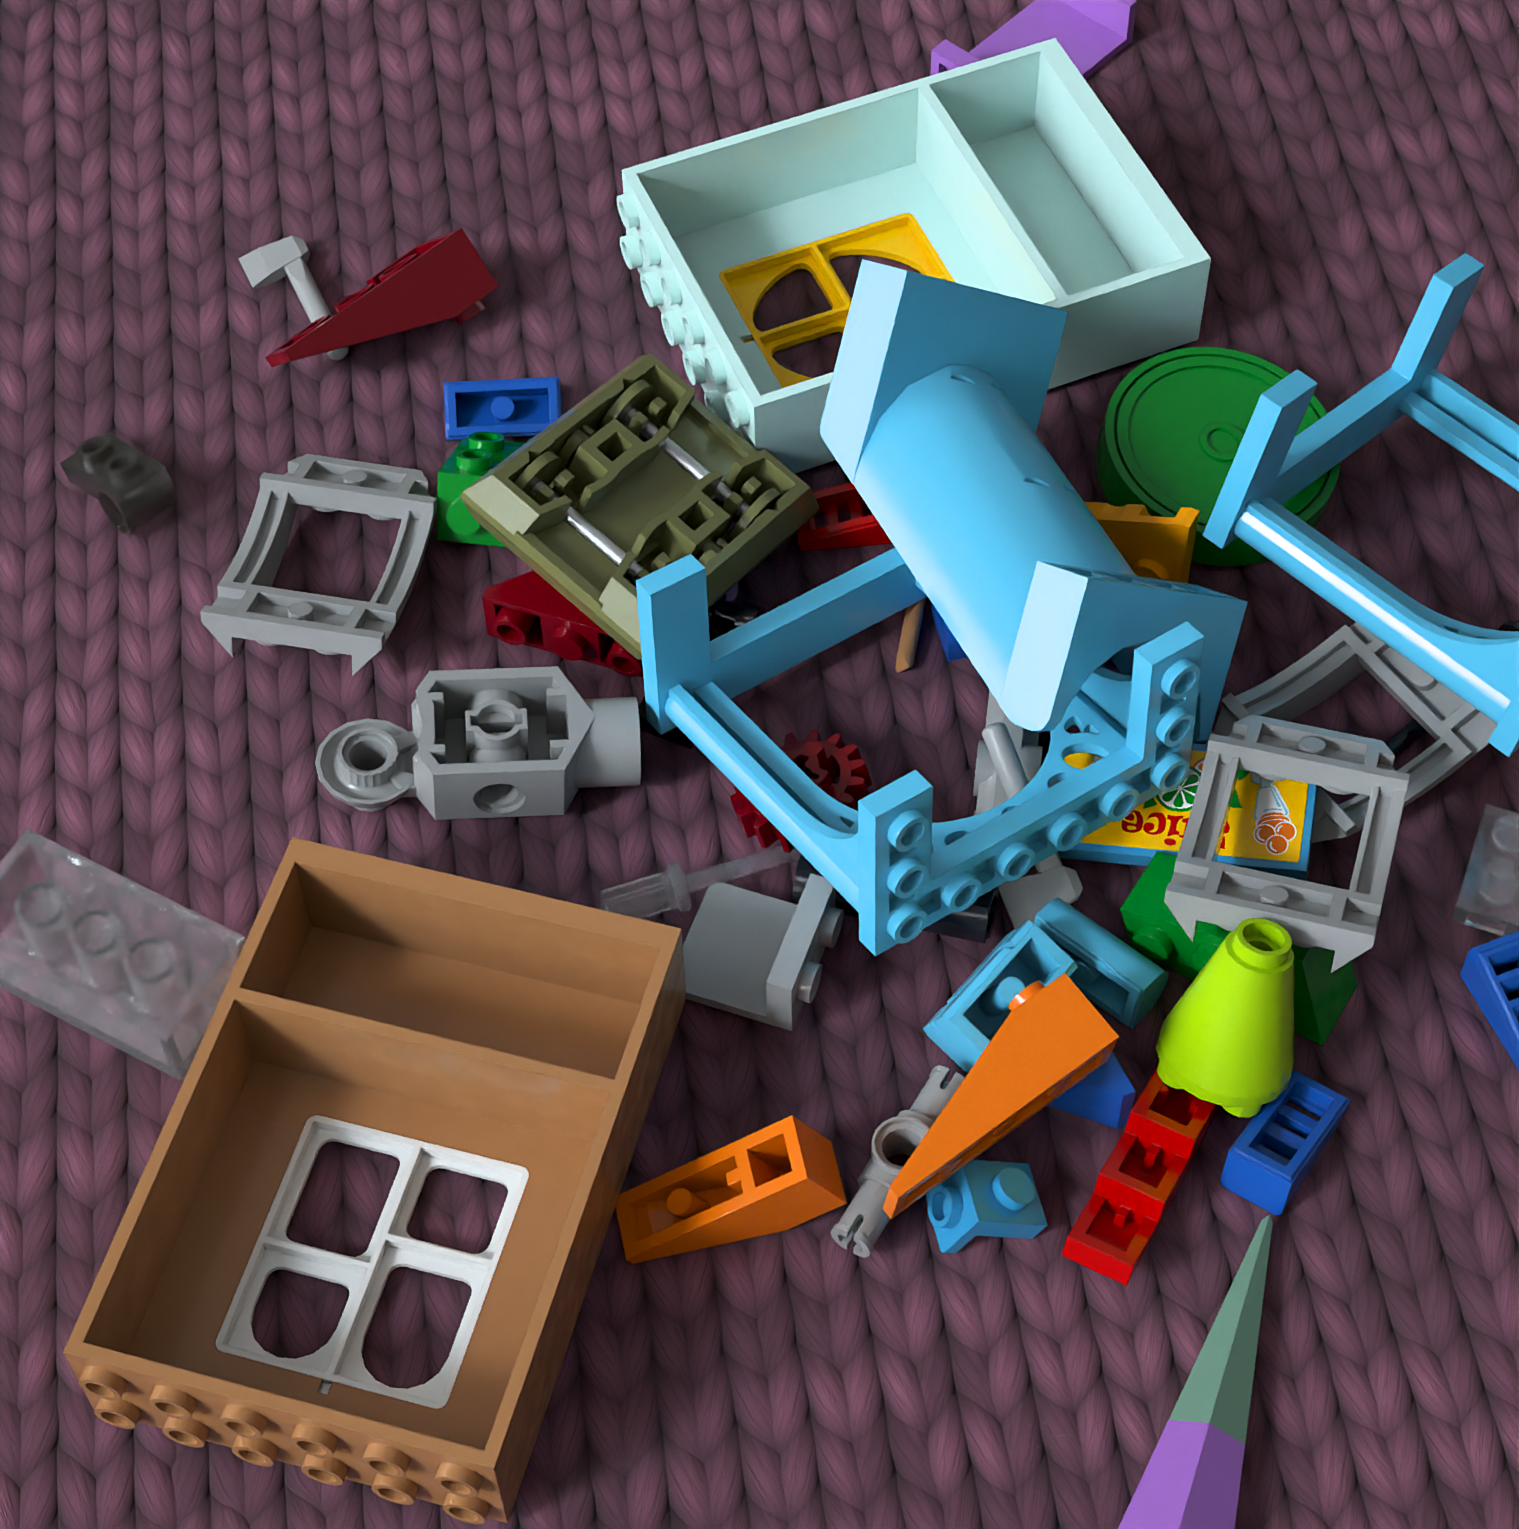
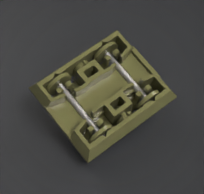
M652 353L638 357L462 491L460 496L474 520L637 660H642L636 580L692 554L706 568L709 608L816 515L820 509L809 485L766 449L758 451L697 400L695 398L696 390ZM732 522H736V525L729 530Z

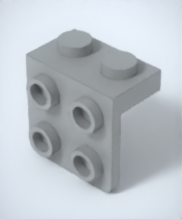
M810 873L797 905L722 882L710 885L683 945L686 999L792 1031L803 1003H811L816 995L822 975V964H819L825 947L833 948L840 934L844 910L836 908V889L824 877Z

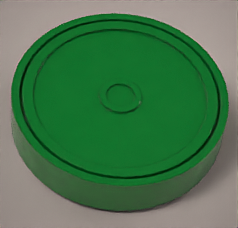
M1217 347L1176 349L1152 357L1138 365L1127 374L1115 389L1108 404L1096 443L1095 461L1098 479L1110 505L1117 507L1127 504L1145 505L1148 513L1151 516L1175 517L1181 507H1191L1199 510L1192 562L1212 566L1233 567L1269 561L1268 558L1239 537L1221 549L1205 538L1203 532L1261 394L1284 379L1289 373L1254 355ZM1314 394L1295 437L1328 414ZM1340 463L1282 506L1315 529L1335 488L1339 476Z

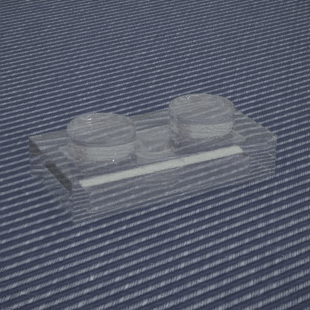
M1489 804L1485 805L1451 921L1501 936L1519 931V813Z

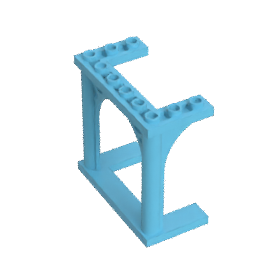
M1464 253L1433 275L1392 367L1296 437L1297 430L1318 383L1297 369L1261 394L1203 532V536L1221 549L1238 537L1497 723L1488 743L1510 757L1519 749V631H1499L1481 628L1451 619L1433 611L1402 592L1282 506L1403 415H1407L1519 492V425L1436 370L1485 267L1484 264Z
M896 548L851 569L710 641L706 568L692 554L636 580L647 721L661 735L678 727L859 913V940L875 957L898 943L903 944L913 940L924 928L952 912H961L967 909L978 897L1006 881L1011 882L1021 878L1032 866L1059 851L1070 850L1086 835L1111 821L1116 822L1124 819L1135 807L1161 792L1166 793L1176 789L1189 777L1205 636L1187 621L1135 649L1132 676L1122 675L1102 666H1099L1091 673L1068 705L1062 721L1053 731H1050V745L1041 768L1034 778L1015 796L988 811L971 817L932 823L933 786L916 769L858 801V811L838 802L819 788L731 700V698L928 597ZM1076 725L1081 733L1070 735L1066 730L1070 726ZM1074 753H1091L1102 757V759L1084 769L1075 768L1063 760L1066 756Z

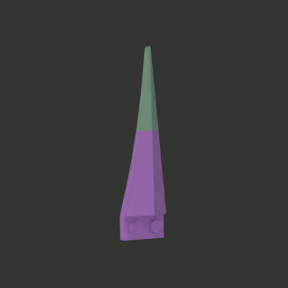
M1270 1215L1260 1222L1118 1529H1235L1273 1225Z

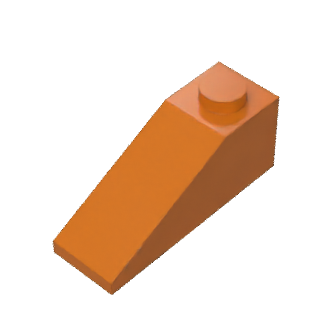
M791 1115L619 1194L615 1208L625 1258L627 1261L635 1264L786 1231L847 1204L832 1142Z

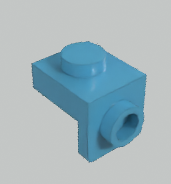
M973 1159L926 1194L928 1216L934 1226L942 1253L956 1254L975 1236L1033 1239L1048 1226L1032 1172L1027 1163Z

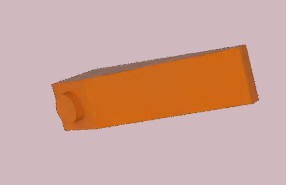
M1066 973L1046 987L1040 980L1033 982L1018 993L1009 1003L1010 1014L890 1185L882 1207L890 1219H893L1108 1061L1119 1039V1035Z

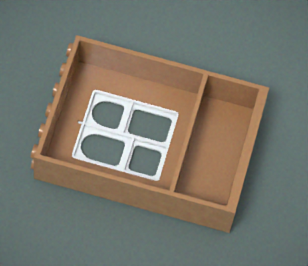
M292 837L63 1351L79 1381V1386L85 1392L94 1409V1414L104 1422L124 1429H134L137 1422L161 1428L164 1435L189 1447H204L206 1441L230 1447L237 1457L258 1466H273L275 1460L300 1466L305 1475L324 1484L340 1486L347 1479L372 1486L371 1489L376 1495L393 1503L411 1505L416 1498L442 1505V1509L446 1514L466 1523L484 1524L486 1518L508 1523L686 1001L682 928ZM331 1141L392 1155L400 1161L399 1170L369 1247L365 1253L357 1257L293 1242L286 1236L288 1225L317 1154L324 1144ZM438 1168L447 1169L505 1185L508 1189V1195L490 1245L482 1253L471 1254L410 1237L407 1233V1226L427 1175L432 1170ZM398 1267H409L467 1283L472 1289L471 1297L451 1352L441 1371L425 1384L408 1389L392 1388L375 1380L365 1368L362 1357L364 1338L387 1278L391 1271ZM279 1269L341 1284L349 1290V1298L339 1324L328 1343L315 1353L297 1359L279 1358L263 1350L254 1339L251 1326L254 1309L266 1279L272 1272Z

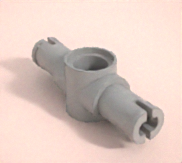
M935 1066L929 1075L930 1078L911 1108L900 1111L896 1117L883 1121L875 1130L871 1141V1158L857 1179L860 1189L840 1221L834 1225L830 1232L838 1245L847 1250L854 1240L856 1245L853 1248V1254L864 1258L870 1256L874 1249V1244L890 1220L889 1216L882 1209L889 1187L903 1168V1166L892 1164L887 1159L896 1154L912 1155L965 1077L956 1072L951 1081L947 1082L946 1079L950 1074V1069L945 1066Z

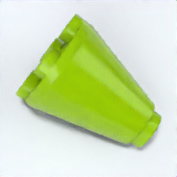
M1263 918L1243 920L1236 929L1226 936L1163 1021L1156 1051L1159 1057L1157 1073L1164 1084L1175 1089H1184L1201 1100L1221 1105L1228 1113L1234 1116L1244 1118L1257 1115L1262 1104L1274 1101L1287 1088L1294 1063V953L1291 948V936L1282 926Z

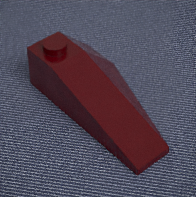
M460 228L418 244L367 280V286L335 304L333 307L337 313L331 317L330 314H327L310 323L265 358L270 366L274 367L455 318L458 324H461L485 309L487 305L483 297L499 286L463 229Z

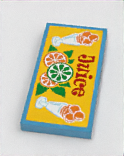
M1192 743L1189 777L1176 789L1166 793L1161 792L1135 807L1124 819L1116 822L1111 821L1086 835L1070 850L1059 851V857L1148 866L1157 851L1177 856L1193 806L1208 744ZM1074 753L1063 758L1067 764L1079 769H1084L1102 759V757L1091 753ZM1240 769L1217 862L1307 881L1318 785L1289 779L1283 781L1268 780L1255 772Z

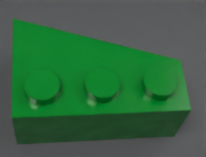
M1157 851L1120 910L1133 949L1149 960L1194 981L1231 931H1227L1216 924L1199 921L1192 943L1164 902L1168 883L1171 882L1177 856ZM1292 944L1291 948L1294 953V1032L1323 1046L1357 988L1352 960L1331 973L1335 954L1334 950L1320 947L1306 948Z

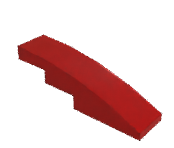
M1156 1068L1130 1112L1124 1133L1101 1169L1093 1194L1069 1232L1061 1256L1127 1286L1182 1184L1220 1105L1201 1100L1184 1089L1169 1087L1159 1078Z

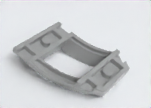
M305 454L288 462V473L280 475L263 472L260 476V490L243 540L228 570L217 586V599L212 606L204 605L200 611L201 622L232 657H234L244 639L255 640L259 644L266 646L287 645L313 649L325 655L346 654L352 655L353 676L382 650L405 608L426 551L437 510V497L429 495L428 481L422 470ZM298 504L311 506L313 509L321 512L341 510L368 514L371 518L377 520L402 519L388 564L370 602L272 587L287 547Z
M1355 622L1350 627L1345 624L1304 657L1265 682L1236 696L1231 692L1221 700L1223 706L1214 731H1211V733L1228 736L1232 734L1234 722L1251 714L1290 722L1330 698L1367 670L1436 740L1425 751L1397 770L1398 772L1410 774L1403 806L1405 807L1438 785L1487 746L1497 723ZM1318 786L1311 843L1348 837L1363 830L1370 796L1359 794L1337 805Z
M1254 714L1234 722L1232 734L1228 736L1210 734L1193 806L1176 858L1174 873L1171 882L1167 885L1164 898L1165 904L1192 943L1199 921L1216 924L1232 932L1243 920L1263 918L1282 926L1291 936L1293 945L1334 950L1335 954L1331 973L1373 947L1410 774L1398 772L1393 768L1395 755L1384 741ZM1240 769L1255 772L1268 780L1283 781L1289 779L1322 786L1325 790L1335 794L1347 795L1357 793L1370 796L1349 890L1217 862Z

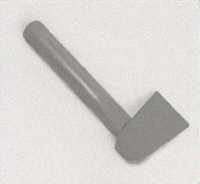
M289 236L259 247L238 258L254 291L288 276L311 323L327 314H330L331 317L333 316L307 266L310 252L303 239ZM349 347L326 353L330 359L338 361L347 356Z
M996 722L983 729L982 737L1007 799H1010L1021 791L1029 781L1007 726L1002 722ZM1058 852L1036 864V874L1021 877L1011 882L1006 881L998 886L999 893L1014 929H1017L1028 920L1034 923L1036 914L1055 898L1059 897L1068 904L1078 900L1083 890L1076 870L1062 865Z

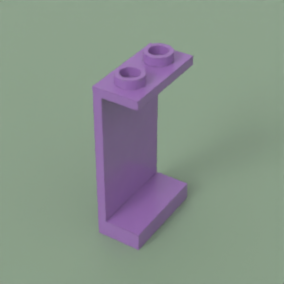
M1035 0L970 52H966L946 39L931 50L930 76L1056 38L1086 80L1132 43L1137 1Z

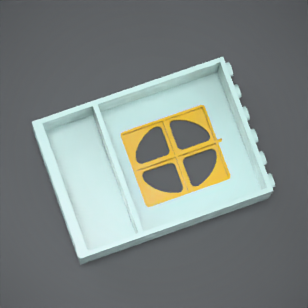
M1056 38L622 169L623 194L617 196L618 211L626 228V235L620 237L622 255L630 270L638 269L642 291L650 307L658 306L661 311L662 326L668 342L671 346L679 344L683 352L684 368L691 384L701 385L705 392V405L709 410L758 451L766 449L794 474L836 460L820 433V423L833 372L816 378L807 377L779 365L772 355L779 350L832 333H844L852 298L830 264L831 259L835 257L867 255L888 258L909 265L924 275L1069 311L1048 389L1196 341L1199 338L1211 257ZM797 269L808 270L813 275L832 310L763 332L758 330L754 325L753 318L756 308L765 293L777 281Z

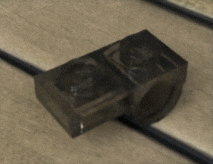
M108 432L103 436L92 437L78 446L76 453L60 462L69 482L98 499L110 521L125 535H129L178 502L173 482L165 466Z

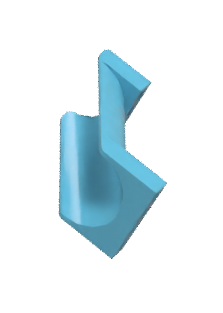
M862 259L820 423V433L825 444L925 591L1008 719L1015 725L1030 731H1053L1062 721L1068 705L1094 670L1111 658L1122 675L1132 676L1134 650L1187 621L1205 636L1193 743L1201 744L1206 742L1211 733L1248 601L1200 585L1136 576L1037 437V427L1069 311Z

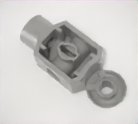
M558 666L429 671L415 690L416 699L411 704L413 731H407L386 720L367 718L347 722L328 734L319 745L315 760L319 780L330 794L337 800L360 811H379L390 806L400 798L417 797L435 820L564 815L579 788L640 786L641 742L638 702L636 697L583 699Z

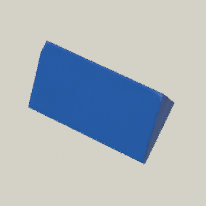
M560 377L443 382L446 441H461L462 439L469 438V435L472 433L484 431L502 434L504 438L535 437L562 416V384Z

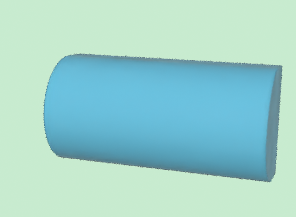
M1059 897L1051 900L1036 914L1034 924L1064 950L1078 966L1069 978L1090 1001L1127 1027L1133 1029L1157 1002L1166 986L1169 976L1168 972Z

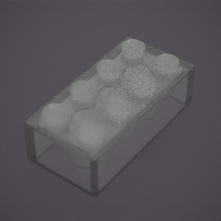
M27 829L0 862V988L182 1081L190 1068L246 942V937Z

